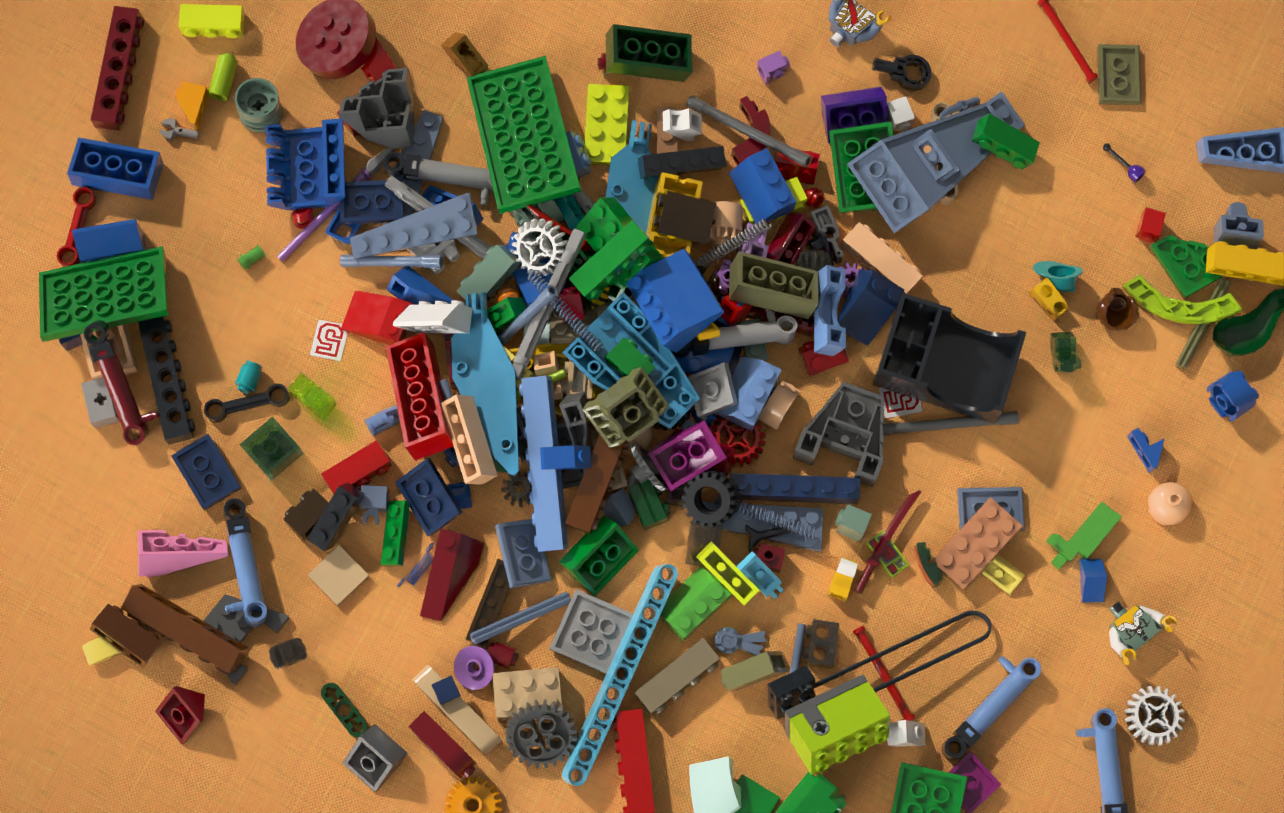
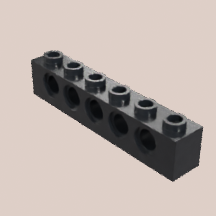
M164 316L139 321L138 325L164 439L169 445L193 439V431H196L193 419H189L188 415L191 407L189 400L185 399L183 393L186 391L184 379H180L179 376L182 368L179 359H176L174 352H177L175 340H171L170 332H173L171 322L166 320ZM157 336H163V340L161 342L154 343V340ZM168 355V359L165 362L159 363L161 356ZM172 375L170 382H163L165 376ZM177 395V399L174 402H168L169 396ZM175 415H182L179 422H172Z

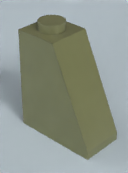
M766 651L722 669L721 681L728 691H735L787 673L789 670L782 651Z

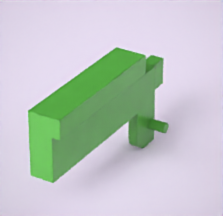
M1101 502L1068 542L1059 534H1052L1046 542L1059 553L1052 560L1051 564L1059 570L1066 561L1070 562L1077 553L1084 559H1087L1122 516Z

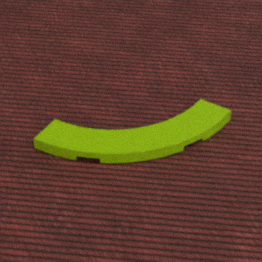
M1141 274L1122 286L1129 296L1134 297L1137 304L1154 315L1174 322L1186 324L1212 323L1227 319L1242 311V308L1231 293L1201 303H1191L1190 301L1175 298L1171 299L1152 287Z

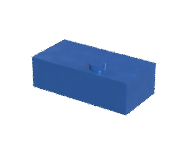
M78 137L67 175L73 186L153 200L164 163L160 152Z

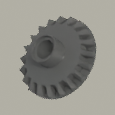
M635 442L632 444L631 452L637 464L631 469L636 478L642 484L649 479L660 491L668 489L666 482L648 453L639 443Z

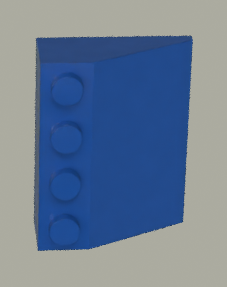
M682 249L641 269L626 282L662 345L676 353L724 313L723 308L686 249Z

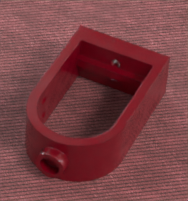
M425 711L408 726L460 779L463 776L467 779L475 772L476 769L473 766L476 762Z

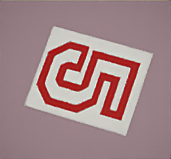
M318 320L310 355L341 361L348 334L347 331L341 330L342 324Z
M879 388L880 395L884 396L885 418L923 412L920 400Z

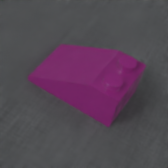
M705 421L667 438L648 450V455L671 491L727 458Z

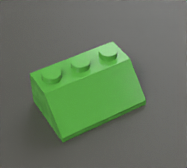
M700 566L669 595L660 618L684 642L731 598V592L715 576Z

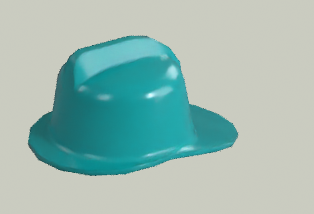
M1041 261L1033 266V270L1037 274L1048 277L1054 287L1062 292H1074L1076 290L1077 278L1083 273L1082 268L1078 266H1070L1053 261Z

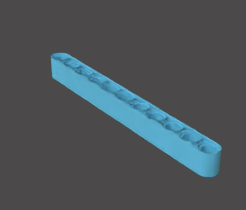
M671 564L656 566L648 580L578 735L575 749H572L571 755L562 771V778L568 784L575 786L584 784L677 579V569ZM664 568L667 569L669 574L666 580L662 577ZM655 588H657L660 593L658 599H655L653 597V590ZM646 608L651 612L649 619L644 617V610ZM637 628H640L642 631L639 639L635 637V630ZM628 648H631L633 651L630 659L626 657V650ZM619 668H622L624 671L621 679H618L616 674ZM610 688H613L615 695L610 700L607 693ZM604 708L606 715L601 720L598 713L600 709ZM594 728L597 735L595 739L591 740L589 732ZM583 749H586L588 753L585 760L580 758V752ZM576 769L578 771V778L572 781L571 772Z

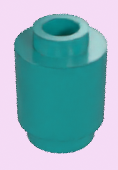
M246 361L245 365H242L235 381V385L238 386L237 390L249 394L250 391L255 392L262 375V366L252 361Z

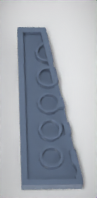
M703 502L705 507L710 510L716 511L721 507L719 503ZM755 505L754 511L758 506V513L763 508L762 515L765 509H767L766 516L771 511L770 518L774 512V519L779 514L778 521L783 515L782 523L785 517H787V522L791 518L790 526L793 520H795L794 527L799 521V527L801 523L804 524L803 529L806 524L808 525L807 530L812 526L811 532L814 527L816 528L814 540H812V537L808 538V535L804 537V533L803 535H800V532L796 534V530L792 533V528L790 533L767 538V540L821 552L822 508ZM738 509L731 519L719 526L716 525L710 528L749 535L745 525H749L757 531L776 528L779 525L776 526L775 523L772 525L771 522L767 523V520L764 522L763 519L759 520V517L756 519L755 516L751 517V514L747 516V513L743 514V511L739 513Z

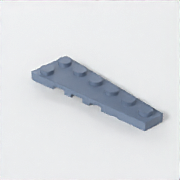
M425 109L423 110L415 126L412 147H405L401 153L404 159H406L407 153L420 155L421 159L431 160L443 123V117ZM398 162L396 163L394 168L400 166ZM403 174L397 177L396 179H403ZM403 179L404 184L419 195L421 194V188L425 180L410 181ZM404 202V217L414 214L415 209Z
M471 194L460 195L351 237L350 242L354 259L478 235Z

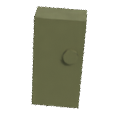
M739 251L730 265L729 300L809 319L818 306V271Z

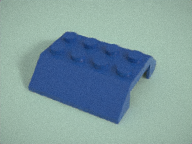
M342 119L322 120V127L284 130L281 124H272L265 127L266 143L280 147V149L268 148L266 150L267 182L281 186V188H267L268 206L283 210L330 207L346 198Z

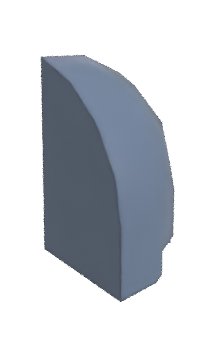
M623 488L607 497L608 501L603 511L606 517L617 523L620 527L629 525L635 515L634 505Z

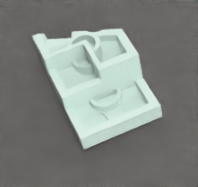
M728 756L689 765L694 813H734L741 808V786L733 781V759Z

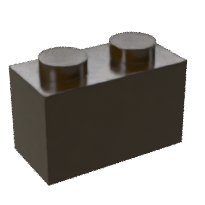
M314 488L311 491H306L301 496V501L295 507H290L285 512V517L283 518L285 523L303 540L310 535L329 503Z

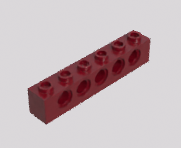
M114 6L90 119L95 128L119 131L120 125L124 123L125 112L123 110L129 100L128 86H131L133 81L131 71L132 67L136 65V48L140 46L139 32L144 27V17H142L139 9ZM131 28L129 32L122 33L125 29ZM127 47L125 51L118 52L120 48ZM123 66L121 70L115 71L116 67ZM119 85L117 89L111 90L112 86ZM110 104H115L112 109H107Z

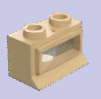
M570 360L569 362L565 361L564 371L568 374V382H563V395L568 396L585 391L588 401H593L594 383Z

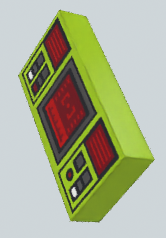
M884 530L866 542L872 553L885 533ZM890 539L879 562L892 578L907 568L909 563Z

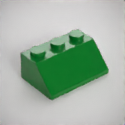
M603 515L600 518L596 531L592 530L591 534L586 533L559 562L572 577L595 597L639 549L617 523Z

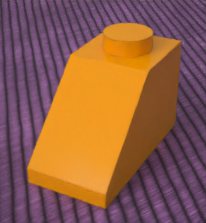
M182 81L181 87H178L176 90L175 98L193 129L199 131L209 99L207 95L208 89L203 85Z

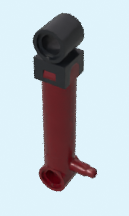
M96 320L86 327L84 338L89 344H92L89 347V351L93 361H97L124 430V440L130 445H138L149 433L146 422L158 418L159 413L155 411L143 415L140 414L117 355L119 350L114 337L107 339L110 335V327L105 321ZM93 328H98L101 331V337H96L93 334ZM132 428L138 429L141 436H134L131 431Z

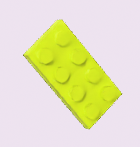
M588 84L584 151L588 154L591 164L610 165L611 158L626 146L629 86Z

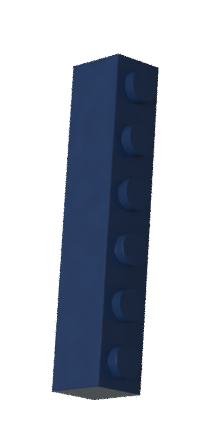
M730 473V477L734 479L732 481L733 484H737L739 487L736 489L737 493L740 492L741 495L738 500L858 504L860 500V478Z

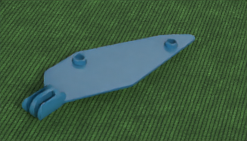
M632 120L629 144L611 158L605 197H615L646 234L655 183L658 177L640 179L638 158L642 155H651L649 144L652 123H648L645 139H643L645 122H640L637 138H635L637 121Z
M481 292L480 296L478 293H473L472 298L470 294H466V306L472 308L470 333H455L451 338L452 378L461 395L473 396L491 455L510 475H516L519 472L515 369L488 319L487 293ZM507 443H510L508 448H504Z

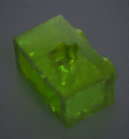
M300 373L287 388L295 399L322 420L337 405L335 399L303 373Z

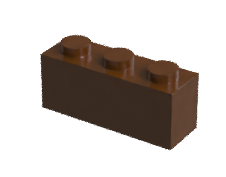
M109 603L92 622L90 627L93 633L142 668L145 667L162 643L154 632H147L142 628L140 622L133 618L129 619L124 615L122 609L115 605L111 606Z

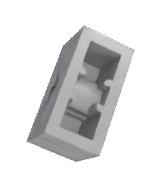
M103 377L81 383L90 423L95 428L120 422Z

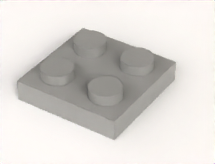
M723 362L688 377L700 397L695 403L697 417L703 418L738 404L728 363Z

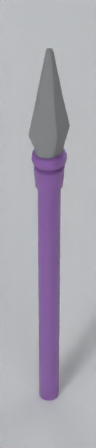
M388 147L370 159L365 168L361 169V173L359 172L352 182L370 179L371 175L381 169L385 156L392 152L394 148ZM340 201L330 207H326L277 257L283 262L340 206Z

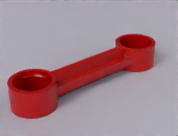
M80 187L73 194L76 208L65 246H62L56 255L62 267L80 263L72 230L84 227L88 210H91L96 205V196L87 187ZM82 194H91L89 203L85 205L78 203V198ZM68 251L75 253V258L72 262H62L64 253Z

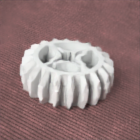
M533 219L531 223L529 221L523 224L524 227L518 228L519 234L514 235L517 242H513L512 246L516 247L517 250L513 251L512 254H518L519 258L516 259V262L523 263L521 269L528 267L529 274L533 270H536L535 274L539 273L538 276L541 274L547 276L549 273H554L560 257L564 253V245L568 242L562 239L565 233H559L560 226L553 227V221L546 223L545 219H540L539 221ZM533 231L542 232L537 239L529 237ZM543 256L551 257L547 264L539 262Z
M1148 686L1146 691L1143 688L1139 689V695L1136 693L1131 695L1134 701H1127V705L1131 708L1125 709L1124 712L1130 714V717L1125 718V722L1132 723L1128 727L1129 731L1132 729L1136 730L1133 734L1134 738L1141 735V743H1144L1148 738L1150 746L1154 745L1155 740L1157 745L1161 746L1163 745V740L1169 743L1171 742V737H1178L1176 731H1182L1183 729L1178 723L1185 722V719L1179 717V715L1185 713L1183 709L1178 710L1177 707L1182 702L1178 701L1175 703L1173 701L1176 698L1175 694L1169 697V689H1165L1161 693L1160 686L1155 687L1154 691L1151 686ZM1153 698L1163 703L1155 707L1150 703L1147 704L1144 700ZM1139 707L1142 708L1141 711L1144 714V721L1142 723L1138 716ZM1167 709H1169L1171 715L1170 725L1165 717ZM1160 710V711L1157 713V714H1158L1157 718H1159V719H1155V720L1150 721V720L1152 719V718H1151V715H1153V714H1151V713ZM1151 725H1156L1165 732L1153 733L1148 731L1147 728Z

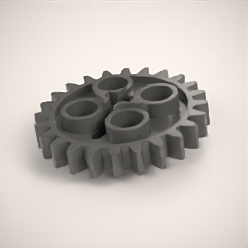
M535 700L534 706L526 702V709L519 706V714L513 712V720L507 721L508 727L505 728L507 736L505 737L506 743H509L508 750L513 752V757L519 756L520 763L527 760L528 767L535 763L536 769H538L540 763H543L544 767L548 768L549 762L556 766L557 759L564 762L563 754L570 756V749H575L574 741H577V726L574 725L575 719L570 718V711L564 712L563 705L556 708L555 701L550 706L547 705V700H544L542 705H539L538 701ZM533 719H536L538 722V726L540 729L539 733L537 730V725L535 724ZM545 719H550V720H552V721L549 722V723H544V722H543V720H545ZM526 727L531 728V730L524 731L522 729ZM542 735L545 736V742L547 746L550 748L549 750H547L544 745ZM555 737L560 738V740L553 741L551 739ZM536 745V746H539L540 748H538V749H532L531 747Z

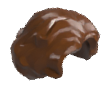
M1116 287L1111 288L1096 306V316L1100 323L1109 330H1127L1136 323L1140 314L1134 297L1127 296L1122 289Z

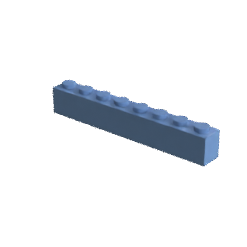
M552 376L521 378L522 384L519 385L520 395L523 396L524 402L521 412L526 422L523 433L528 443L525 453L526 459L530 463L528 480L532 484L530 502L534 505L532 523L536 526L534 544L536 548L538 547V552L569 549L561 470H541L540 448L559 446Z

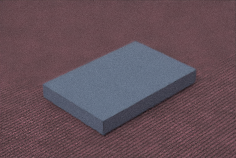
M1022 487L957 489L959 531L990 497L1023 525L1020 531L1025 529Z
M532 519L500 523L495 526L510 588L547 583L552 580L545 551L538 552V547L536 548L534 544L536 526L533 525Z

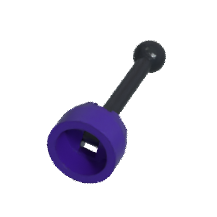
M1105 143L1103 145L1104 151L1111 153L1128 168V177L1134 183H1137L1144 176L1146 170L1142 166H1131L1111 149L1110 144Z

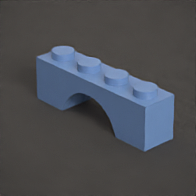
M826 265L818 271V306L814 310L815 353L834 356L846 348V328L841 327L837 320L838 303L845 290V269Z

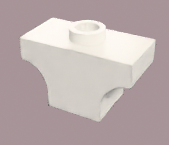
M669 109L663 111V131L686 142L694 141L696 135L702 134L701 114L692 109L681 111Z
M901 720L888 725L890 728L889 738H887L888 746H926L924 723Z

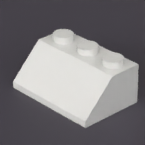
M419 301V305H409L396 318L393 326L416 333L425 332L426 334L470 333L472 308L464 306L462 301H451V304L444 301H435V304Z

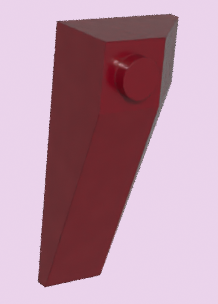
M445 529L440 530L420 613L421 617L437 621L443 620L455 602L456 597L478 567L485 543L461 533Z

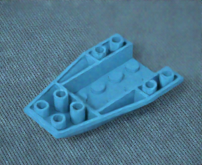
M624 292L582 333L584 334L590 330L584 338L593 333L587 341L596 336L591 344L599 339L594 347L602 342L597 348L598 350L605 346L602 350L594 353V350H591V346L589 347L588 343L582 340V337H578L563 352L594 384L606 391L616 384L622 376L604 360V357L624 337L627 340L631 339L638 346L637 350L642 354H647L654 361L652 364L655 368L648 376L669 404L666 411L658 417V422L669 429L700 399L671 350L662 345L643 311Z

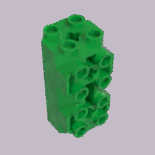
M808 772L775 813H840L847 804L844 801L846 796L844 794L839 796L840 790L822 774L819 773L815 776Z

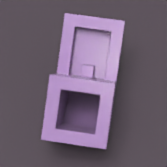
M748 223L746 224L745 229L748 231V227L751 228L752 225H755ZM767 231L737 247L736 255L740 251L766 258L769 246L764 245Z

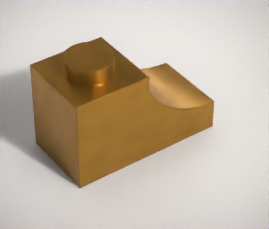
M455 32L441 45L452 61L456 62L469 76L480 74L489 66L465 34Z

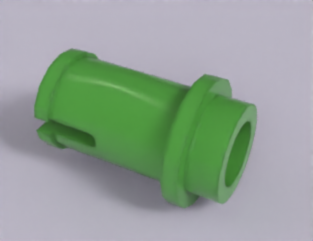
M257 245L246 254H241L237 260L245 270L246 268L250 269L252 264L266 255L260 246Z

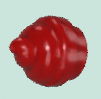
M812 187L804 190L807 197L805 202L807 206L818 208L823 203L825 195L821 189Z

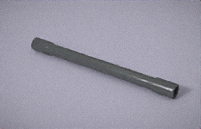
M693 95L687 101V107L727 125L789 157L790 160L804 167L809 166L812 156L799 149L784 144L710 106L707 102Z
M1017 411L1002 412L995 424L971 416L892 424L883 423V435L889 436L899 433L987 425L1018 424L1019 416Z

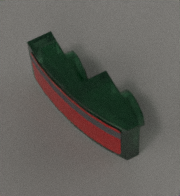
M926 542L916 543L915 553L920 570L932 588H937L939 581H942L941 568L937 569V563H928V561H931L930 548H926Z

